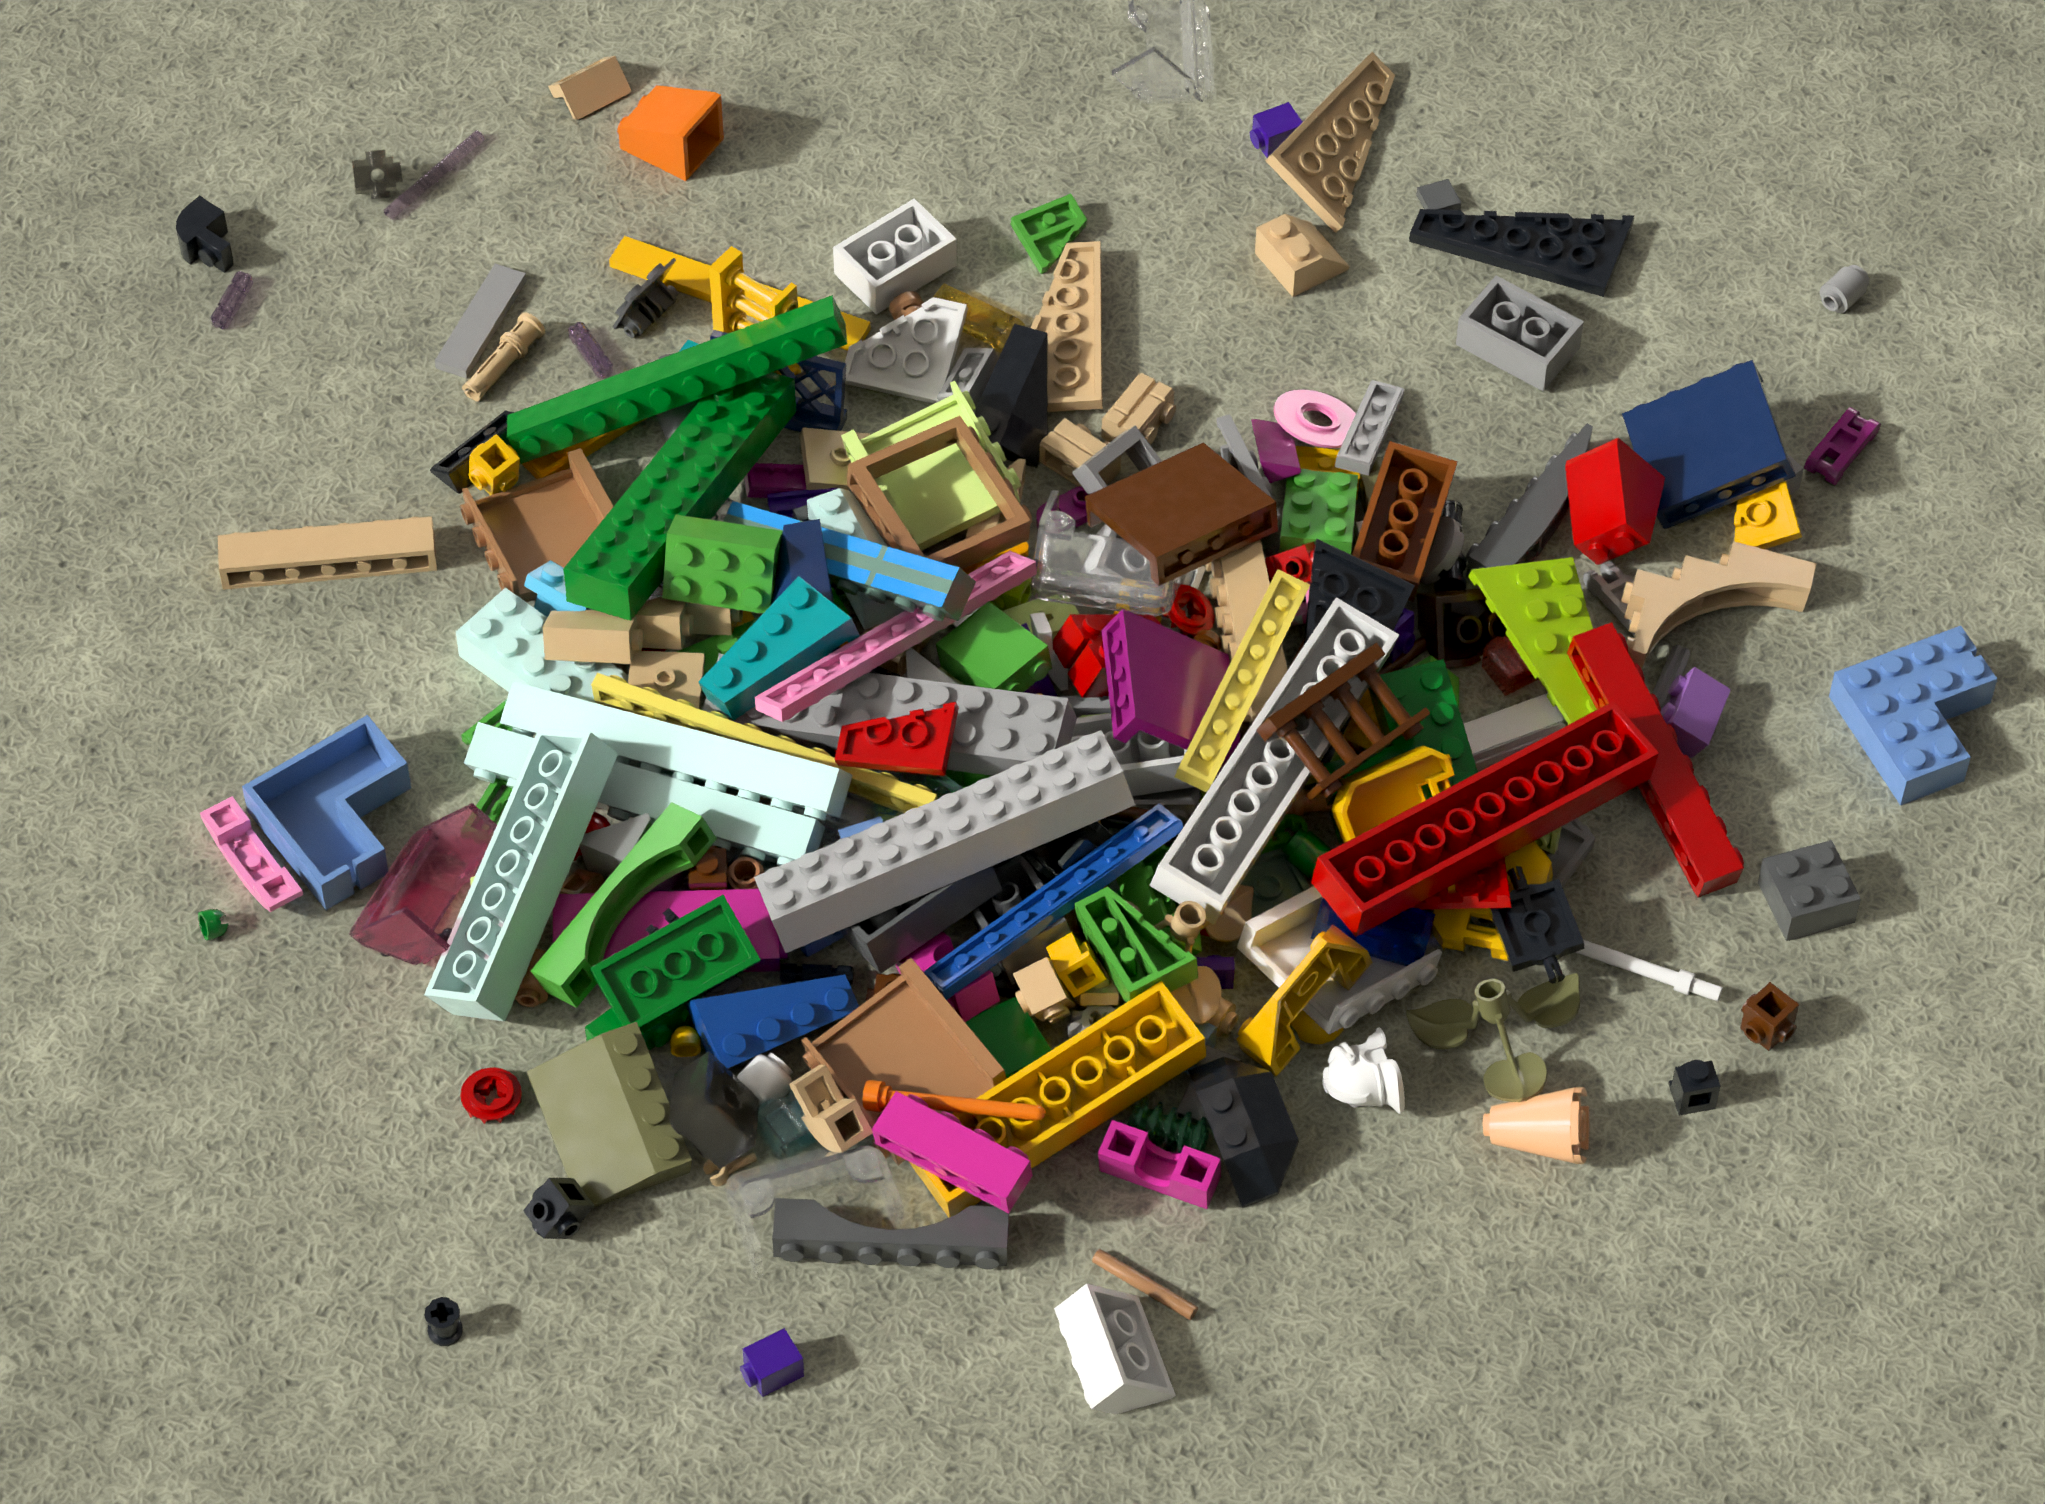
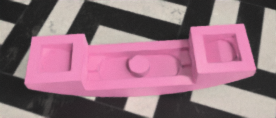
M233 796L200 812V816L218 848L245 887L264 908L272 912L303 895L302 889L285 867L281 868L253 831L250 819Z

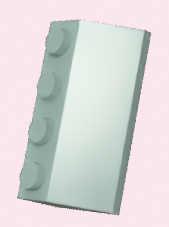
M838 488L807 500L808 521L820 519L821 527L887 546L851 491ZM858 591L857 595L844 592L864 630L882 624L905 611L895 606L894 602L886 600L885 604H881L866 597L864 592Z

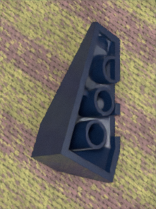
M820 519L783 526L771 605L798 576L834 604ZM841 645L834 649L833 652L841 648Z

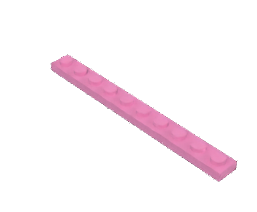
M1008 551L968 574L976 583L960 618L971 614L988 601L995 600L1001 594L1019 586L1022 582L1036 575V561ZM915 608L913 613L903 611L755 697L756 710L781 722L788 720L807 707L818 703L824 697L838 689L844 688L855 679L871 672L879 665L895 658L910 647L921 643L934 633L945 629L956 620L944 617L943 621H937L922 613L923 610Z

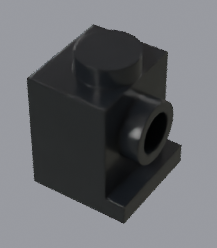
M1692 1060L1675 1067L1673 1080H1670L1668 1085L1678 1115L1716 1109L1721 1085L1713 1062ZM1703 1093L1704 1098L1689 1100L1690 1095Z

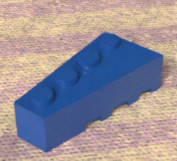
M844 974L696 999L686 1003L685 1006L715 1073H718L849 1015L859 1007V1004Z

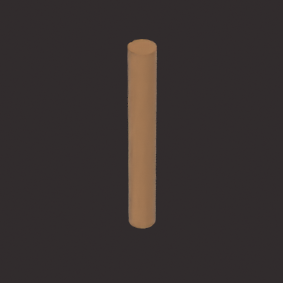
M1098 1249L1093 1256L1092 1262L1190 1321L1197 1313L1198 1307L1105 1251Z

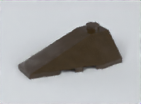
M1480 588L1417 593L1419 632L1426 640V648L1429 655L1433 656L1436 660L1444 659L1446 668L1470 666L1481 661L1480 656L1494 649L1500 652L1509 647L1508 643L1511 641L1506 635L1507 629L1496 612L1492 613L1485 603L1487 598Z

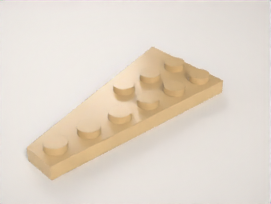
M1100 241L1066 243L1053 273L1054 279L1049 291L1045 292L1043 297V306L1039 315L1035 316L1031 326L1032 329L1047 332L1048 334L1047 412L1103 409Z

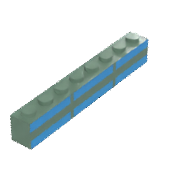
M732 501L723 522L781 531H783L784 525L803 522ZM821 527L830 581L837 584V588L851 595H857L858 591L864 592L866 597L881 604H885L886 600L893 601L895 606L911 613L917 608L923 610L922 613L937 621H943L944 617L959 621L976 583L962 569Z

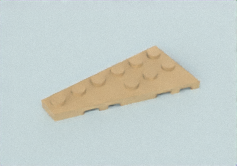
M1373 52L1265 160L1336 233L1344 225L1346 209L1352 202V192L1355 183L1361 176L1372 141H1370L1372 134L1377 129L1381 108L1386 103L1395 74Z

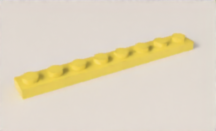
M1277 569L1176 771L1175 778L1207 793L1291 626L1310 584Z

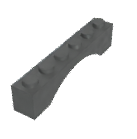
M775 1198L772 1235L773 1257H781L789 1262H797L807 1258L820 1259L826 1263H838L841 1260H858L867 1265H875L884 1261L898 1262L903 1266L935 1263L944 1268H953L960 1264L976 1265L981 1269H994L998 1266H1007L1009 1214L994 1206H969L958 1214L935 1224L913 1229L889 1230L867 1227L848 1221L830 1212L814 1199Z

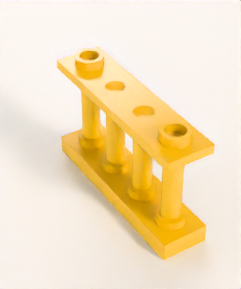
M733 246L709 266L713 330L731 333L753 325L754 323L747 319L746 313L761 322L798 308L797 285L791 282L780 294H777L744 274L743 254ZM745 291L768 304L769 310L747 298ZM797 363L787 366L795 376L801 373V367ZM778 370L773 371L774 373L782 375Z

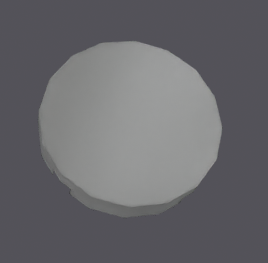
M1444 516L1440 519L1421 579L1423 584L1427 585L1438 581L1441 578L1438 574L1443 569L1446 571L1451 569L1461 553L1464 544V533L1460 532V529L1463 527L1453 518Z

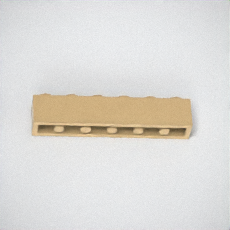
M432 516L218 535L219 573L223 590L437 571Z

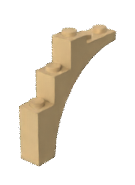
M1733 541L1729 555L1722 553L1719 564L1685 555L1681 569L1674 567L1671 578L1637 569L1634 582L1626 581L1621 602L1627 604L1624 618L1631 620L1629 632L1635 633L1634 638L1627 637L1626 640L1628 653L1632 661L1639 664L1641 669H1643L1648 655L1659 640L1671 630L1697 615L1714 610L1739 606H1769L1803 612L1811 590L1816 563Z
M662 597L647 600L631 621L596 610L551 611L543 625L545 660L631 664L636 651H641L642 648L681 650L687 636H692V634L732 635L737 622H742L743 611L664 599Z

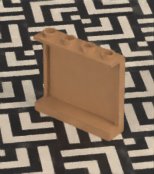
M581 448L568 452L570 468L516 486L505 492L502 491L474 501L468 488L462 489L465 504L460 505L463 519L466 525H473L472 531L478 547H485V557L490 570L498 571L497 579L501 590L507 588L525 602L537 598V593L524 586L527 574L550 560L564 568L614 507Z
M912 958L899 966L901 975L812 1043L807 1037L801 1040L806 1051L802 1057L809 1068L812 1070L818 1065H826L843 1098L856 1099L871 1129L882 1112L866 1111L863 1107V1090L867 1080L884 1081L886 1086H891L892 1090L976 1099L1007 1079L1002 1066ZM874 1139L871 1141L884 1159L890 1156L897 1165L905 1161V1159L876 1145Z

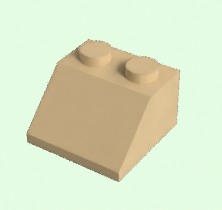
M1283 214L1256 227L1255 254L1292 297L1349 270V265L1311 222Z

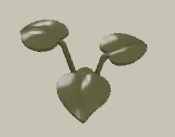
M1577 973L1566 975L1561 982H1558L1556 978L1555 984L1549 981L1542 983L1522 994L1518 1002L1512 998L1511 991L1506 990L1502 981L1486 979L1475 988L1477 1000L1472 1002L1473 1007L1467 1001L1461 999H1447L1420 1009L1406 1011L1410 1027L1417 1038L1427 1046L1435 1049H1450L1465 1043L1468 1038V1029L1477 1027L1480 1013L1482 1018L1489 1023L1497 1024L1507 1060L1497 1061L1487 1068L1483 1078L1485 1089L1492 1097L1502 1101H1527L1537 1096L1543 1090L1547 1081V1068L1542 1058L1532 1052H1527L1514 1058L1504 1021L1511 1010L1510 1006L1525 1022L1535 1020L1536 1024L1542 1028H1554L1567 1024L1579 1012V976Z

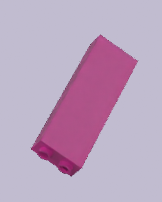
M759 889L657 891L645 894L626 913L616 927L606 947L603 960L648 936L649 934L645 929L651 924L659 929L668 925L669 923L662 914L668 908L681 918L721 895L725 896L761 959L759 963L743 972L780 971V959H788V953H785ZM595 893L558 895L553 908V943Z

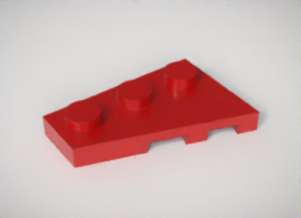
M955 701L943 704V708L929 711L918 709L910 711V715L891 719L880 717L841 726L834 760L838 766L945 776L959 706Z

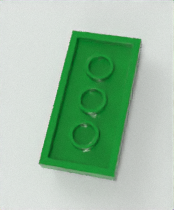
M721 895L590 967V971L621 1026L637 1022L640 1029L754 966L761 959L725 896Z

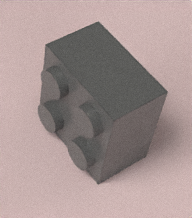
M1832 840L1763 858L1758 884L1786 941L1855 923L1861 898Z

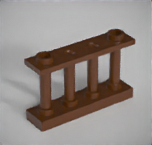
M1377 642L1268 717L1256 730L1265 742L1276 734L1280 739L1284 737L1317 780L1318 784L1306 795L1309 801H1312L1320 794L1328 798L1343 786L1340 781L1402 736L1408 741L1424 729L1421 722L1430 714L1427 707L1411 717L1377 673L1379 668L1376 663L1385 655V652ZM1357 677L1361 682L1365 681L1399 725V727L1384 736L1350 691L1352 686L1349 683ZM1330 696L1334 701H1340L1372 743V746L1361 754L1357 755L1323 710L1325 705L1322 702ZM1303 715L1307 720L1310 718L1313 720L1345 762V765L1334 773H1329L1297 731L1296 727L1298 724L1295 721Z

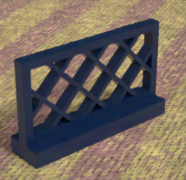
M713 330L710 340L728 333ZM814 356L797 363L803 372L796 376L788 367L778 370L783 376L795 379V390L801 395V397L795 396L796 413L784 428L801 432L802 428L836 431L843 429L848 411L844 409L846 363ZM825 370L836 373V380L828 384L818 372ZM810 377L820 389L811 393L801 381ZM826 395L834 406L820 403L817 398Z

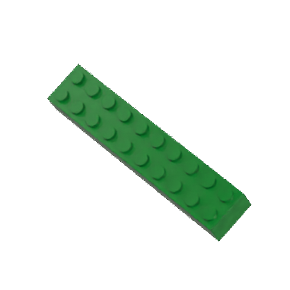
M771 372L703 397L563 568L566 601L631 621L664 580L667 532L675 515L709 520L714 517L796 413L795 379Z

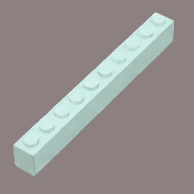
M512 681L500 720L501 724L512 728V732L532 738L533 735L537 734L539 728L591 732L618 753L616 762L629 765L630 761L641 764L640 769L661 774L662 770L673 772L672 778L692 784L695 779L706 781L704 787L726 793L727 788L739 790L738 797L759 802L760 796L772 799L771 806L792 812L793 806L805 808L804 815L825 821L827 815L840 818L853 776L840 768Z
M478 722L464 764L474 771V777L490 783H494L496 778L508 781L506 786L513 789L534 738ZM616 761L597 804L598 808L608 810L607 815L620 821L648 813L653 825L669 804L673 802L704 818L717 838L712 844L713 846L726 848V851H730L731 846L743 849L742 854L758 861H764L765 856L778 860V866L798 859L806 853L818 850L825 830V826L817 819Z

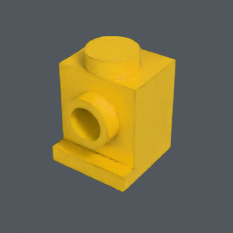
M1072 932L1046 947L1058 976L1074 998L1107 979L1097 964V958L1087 942L1080 944L1078 938Z

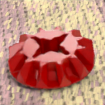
M1179 584L1171 587L1165 593L1166 595L1162 602V606L1165 608L1163 616L1171 619V628L1178 627L1181 634H1191L1193 637L1201 630H1210L1215 620L1214 610L1208 598L1201 591L1190 585ZM1186 604L1188 614L1191 615L1190 618H1187L1186 611L1182 609Z
M490 1067L478 1070L471 1074L462 1085L460 1093L462 1107L468 1112L470 1118H479L484 1124L488 1120H497L501 1123L503 1117L509 1114L514 1115L516 1107L522 1103L521 1085L518 1079L505 1069ZM494 1086H496L499 1098H494L493 1102L487 1105L485 1096H488L493 1091Z

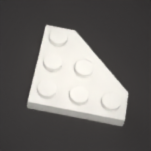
M933 297L921 304L922 307L905 317L902 315L880 328V332L863 342L860 340L851 345L845 360V384L933 404L939 402L937 396L952 370L968 311L967 304Z

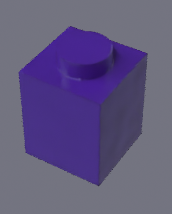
M1289 102L1253 115V126L1250 131L1251 142L1256 149H1261L1266 158H1268L1303 121Z
M785 1328L742 1348L744 1364L740 1366L741 1374L750 1388L756 1386L762 1397L804 1377L803 1357Z

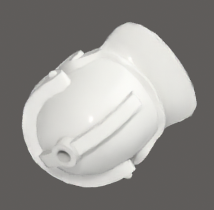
M1380 1027L1376 1029L1375 1033L1368 1036L1367 1041L1361 1045L1349 1046L1346 1042H1341L1339 1046L1332 1048L1328 1058L1329 1067L1323 1070V1087L1325 1093H1329L1333 1098L1347 1103L1351 1107H1382L1383 1104H1387L1398 1114H1401L1405 1108L1403 1080L1397 1062L1386 1057L1384 1050L1387 1048L1385 1034Z

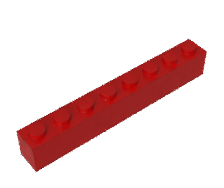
M1612 622L1573 636L1567 654L1596 709L1614 701L1659 752L1651 779L1638 785V788L1696 896L1701 897L1737 883L1744 869L1743 857L1738 848H1733L1723 819L1720 816L1716 817L1710 806L1708 791L1703 785H1699L1696 780L1690 758L1686 754H1682L1677 744V735L1672 725L1666 724L1661 714L1658 698L1655 694H1650L1646 687L1641 667L1632 661L1628 653V644L1623 634L1617 633Z

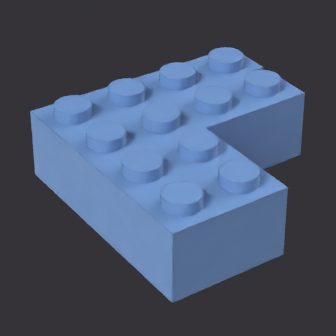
M1961 625L1834 672L1829 698L1900 805L1951 787L1965 780L1971 757L1946 720L1990 704L1997 677L1981 655L1976 656L1977 648Z
M368 715L242 786L247 812L325 910L353 895L354 886L357 885L362 890L389 874L385 848L360 818L411 789L407 762Z

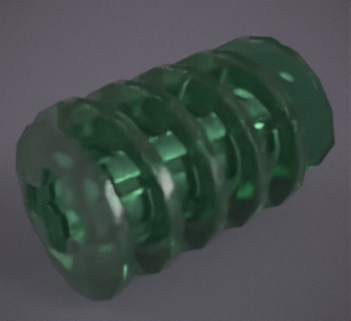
M1147 1096L1134 1107L1127 1123L1128 1126L1148 1132L1149 1140L1154 1145L1160 1147L1163 1144V1150L1172 1153L1176 1149L1178 1153H1181L1184 1145L1205 1152L1210 1134L1209 1130L1206 1129V1117L1202 1116L1196 1125L1192 1124V1112L1190 1111L1181 1120L1177 1119L1178 1107L1173 1106L1169 1113L1165 1115L1163 1114V1102L1159 1101L1154 1109L1151 1110L1149 1109V1097Z

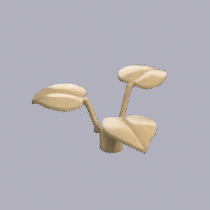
M1240 885L1215 924L1205 920L1206 913L1200 904L1194 901H1185L1177 907L1174 916L1166 915L1164 920L1154 927L1160 931L1166 926H1170L1172 935L1178 941L1185 942V952L1189 951L1191 954L1195 942L1194 939L1198 937L1200 930L1204 928L1207 934L1214 940L1221 942L1238 940L1241 937L1246 921L1251 919L1253 887ZM1127 901L1131 906H1133L1136 910L1140 912V909L1135 904H1133L1130 901ZM1198 966L1197 979L1170 993L1194 1024L1204 1025L1217 1012L1222 992L1220 981L1213 970L1207 966Z

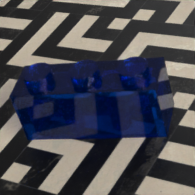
M1322 897L1310 939L1314 940L1320 932H1327L1332 925H1335L1367 949L1370 956L1408 966L1424 957L1435 914L1411 907L1355 937Z

